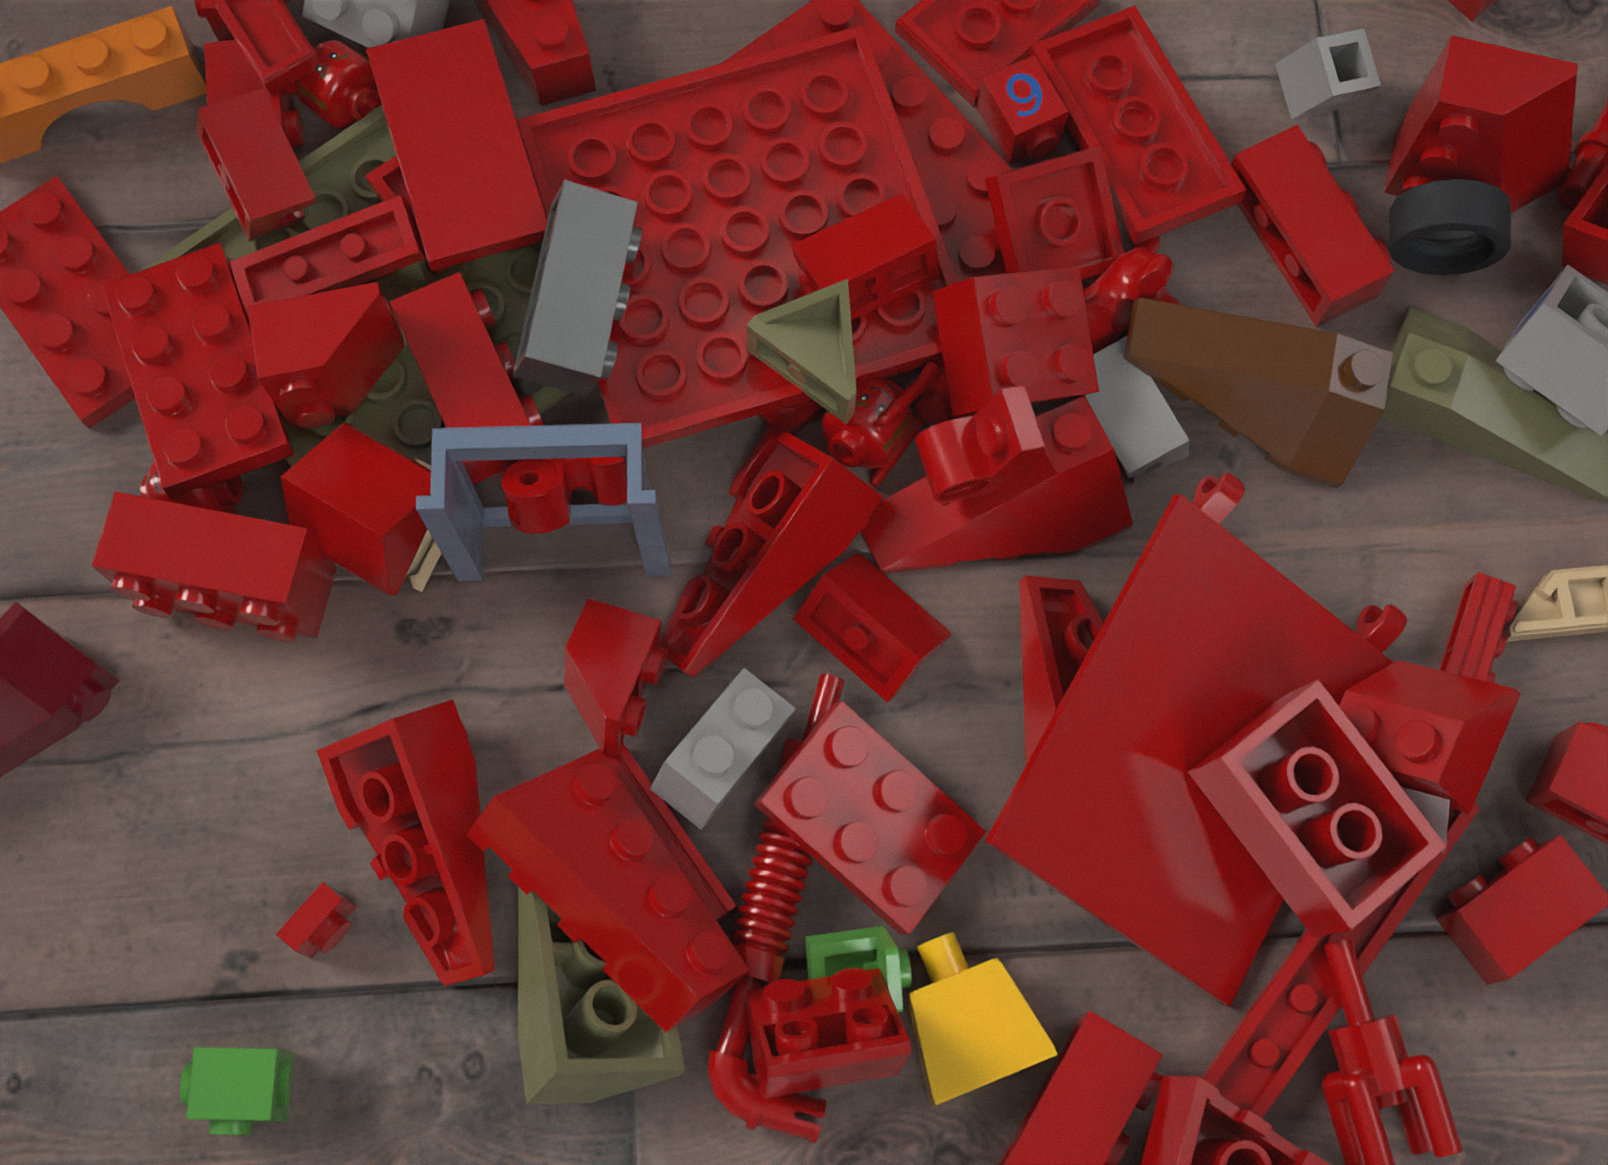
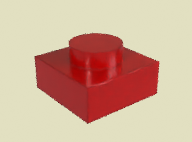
M322 882L276 935L296 953L312 959L318 951L325 954L342 940L351 926V922L347 918L357 907L338 890Z

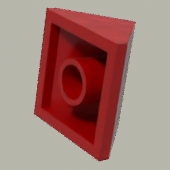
M342 423L281 476L289 525L307 528L327 553L328 559L386 594L397 596L427 532V527L416 510V496H430L431 470L353 425Z

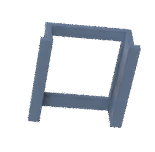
M641 423L432 428L430 496H416V510L458 581H483L484 527L511 526L507 507H483L462 461L627 457V504L616 506L604 504L571 505L570 523L567 525L633 523L646 576H671V560L656 490L651 488L643 451Z

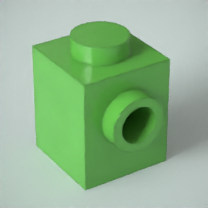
M194 1047L192 1063L185 1065L180 1082L181 1102L183 1105H188L186 1119L209 1121L208 1134L251 1135L252 1121L288 1122L294 1052L269 1048Z

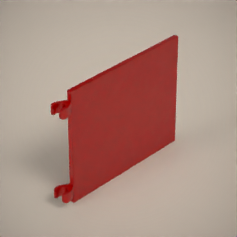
M1224 473L1220 479L1213 475H1207L1202 478L1195 491L1194 503L1182 494L1173 495L984 842L1222 1005L1230 1007L1284 898L1188 771L1282 696L1318 679L1339 705L1347 689L1394 663L1382 653L1403 632L1407 624V617L1392 604H1387L1384 610H1381L1376 605H1368L1363 608L1358 617L1357 633L1220 525L1223 519L1239 503L1245 492V487L1239 479L1231 473Z

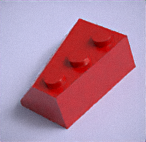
M1451 35L1395 132L1384 193L1399 196L1413 187L1432 181L1451 179L1476 180L1497 186L1507 194L1512 214L1560 187L1570 171L1578 64Z

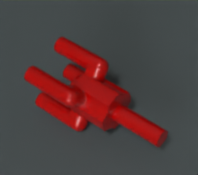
M1351 938L1325 944L1324 948L1347 1025L1328 1030L1340 1071L1328 1073L1323 1078L1322 1090L1344 1164L1395 1165L1379 1112L1381 1108L1394 1105L1397 1106L1412 1155L1433 1151L1435 1157L1438 1158L1463 1152L1435 1061L1427 1055L1409 1057L1396 1014L1375 1018Z

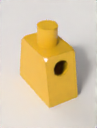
M954 932L932 939L917 947L932 984L909 993L906 1000L931 1107L1058 1055L1052 1041L998 958L969 968Z

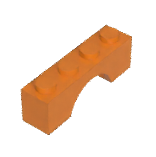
M173 6L0 63V163L41 150L43 134L50 124L75 108L102 101H128L156 111L206 94V79L194 45Z

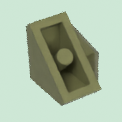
M848 279L755 315L746 325L747 351L787 381L800 388L806 395L845 424L849 422L855 413L857 393Z

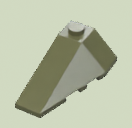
M1408 306L1391 350L1393 356L1386 406L1380 419L1604 503L1608 501V431L1600 436L1589 427L1579 428L1574 426L1560 415L1556 404L1537 390L1528 391L1516 385L1508 378L1504 367L1495 361L1501 352L1468 327Z
M518 887V1043L526 1105L592 1103L680 1076L685 1071L678 1026L666 1033L603 971L606 962L587 943L581 940L575 943L557 925L562 919L534 891L526 895Z

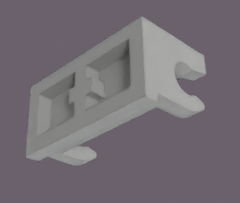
M1126 336L1093 354L1099 392L1085 396L1111 442L1115 455L1122 465L1128 478L1132 477L1134 482H1139L1169 465L1189 457L1190 440L1152 377L1146 375L1123 358L1127 341Z

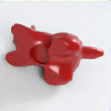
M1160 235L1141 242L1136 248L1121 254L1094 283L1083 290L1093 354L1117 342L1119 337L1129 330L1133 303L1138 298L1180 305V302L1169 293L1165 286L1173 274L1174 265L1168 255L1156 254L1160 248Z

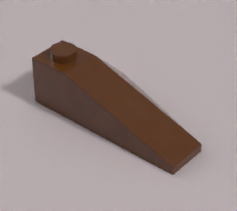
M1138 298L1133 303L1123 358L1146 375L1152 377L1153 380L1181 400L1193 399L1221 419L1218 426L1235 437L1239 434L1245 436L1266 451L1265 459L1280 470L1337 488L1343 485L1385 410L1393 352L1338 333Z

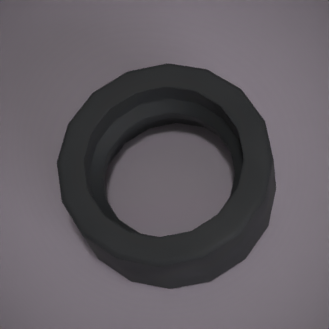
M1463 179L1432 181L1407 190L1395 199L1389 209V249L1392 260L1405 269L1433 275L1465 274L1497 263L1511 249V207L1509 196L1497 186L1481 181Z

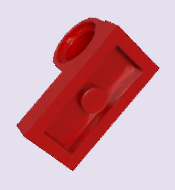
M1025 385L1001 389L974 416L957 418L933 425L923 430L915 438L934 500L937 502H948L991 494L1045 447Z

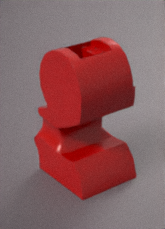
M622 457L525 459L512 464L502 474L501 485L505 494L509 521L516 530L526 534L550 533L569 524L572 492L580 487L592 492L599 504L616 506L627 503V472L625 461Z

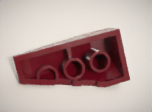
M16 601L0 618V777L76 731L83 722L90 721L99 715L111 698L110 691L119 682L116 677L66 637Z

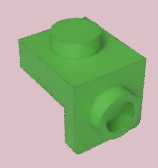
M884 926L805 936L808 980L833 976L836 972L847 968H860L864 970L879 968L897 1011L903 1012L902 989L910 988L912 982L910 961L906 948L897 947Z

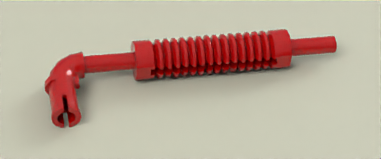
M820 674L802 740L787 739L784 741L778 763L780 769L831 706L839 702L845 682L842 678L830 674ZM768 819L762 821L761 824L765 832H761L758 835V839L763 844L755 845L754 849L760 856L752 857L751 863L756 868L749 869L748 875L753 880L745 882L744 885L749 893H744L741 896V900L747 905L738 906L737 911L743 917L736 918L734 921L739 930L732 931L730 935L736 941L732 943L750 970L733 987L716 1051L709 1050L707 1074L714 1096L729 1114L745 1121L746 1129L755 1131L756 1126L805 1139L809 1143L815 1144L822 1125L797 1119L794 1114L799 1112L816 1118H824L827 1100L822 1098L816 1099L798 1093L763 1099L756 1074L749 1072L748 1061L742 1059L749 1035L745 990L761 988L762 984L768 985L780 979L785 960L781 953H786L789 949V946L784 941L791 939L792 933L788 929L793 928L796 923L791 916L797 915L799 911L794 904H798L802 900V896L798 892L805 889V883L801 880L807 879L809 872L805 867H810L812 859L808 857L810 854L772 820Z

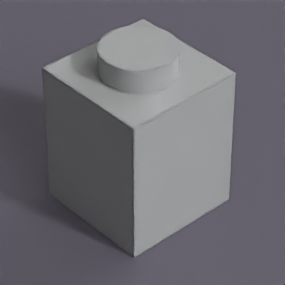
M1365 28L1315 38L1275 63L1291 120L1339 110L1381 86Z

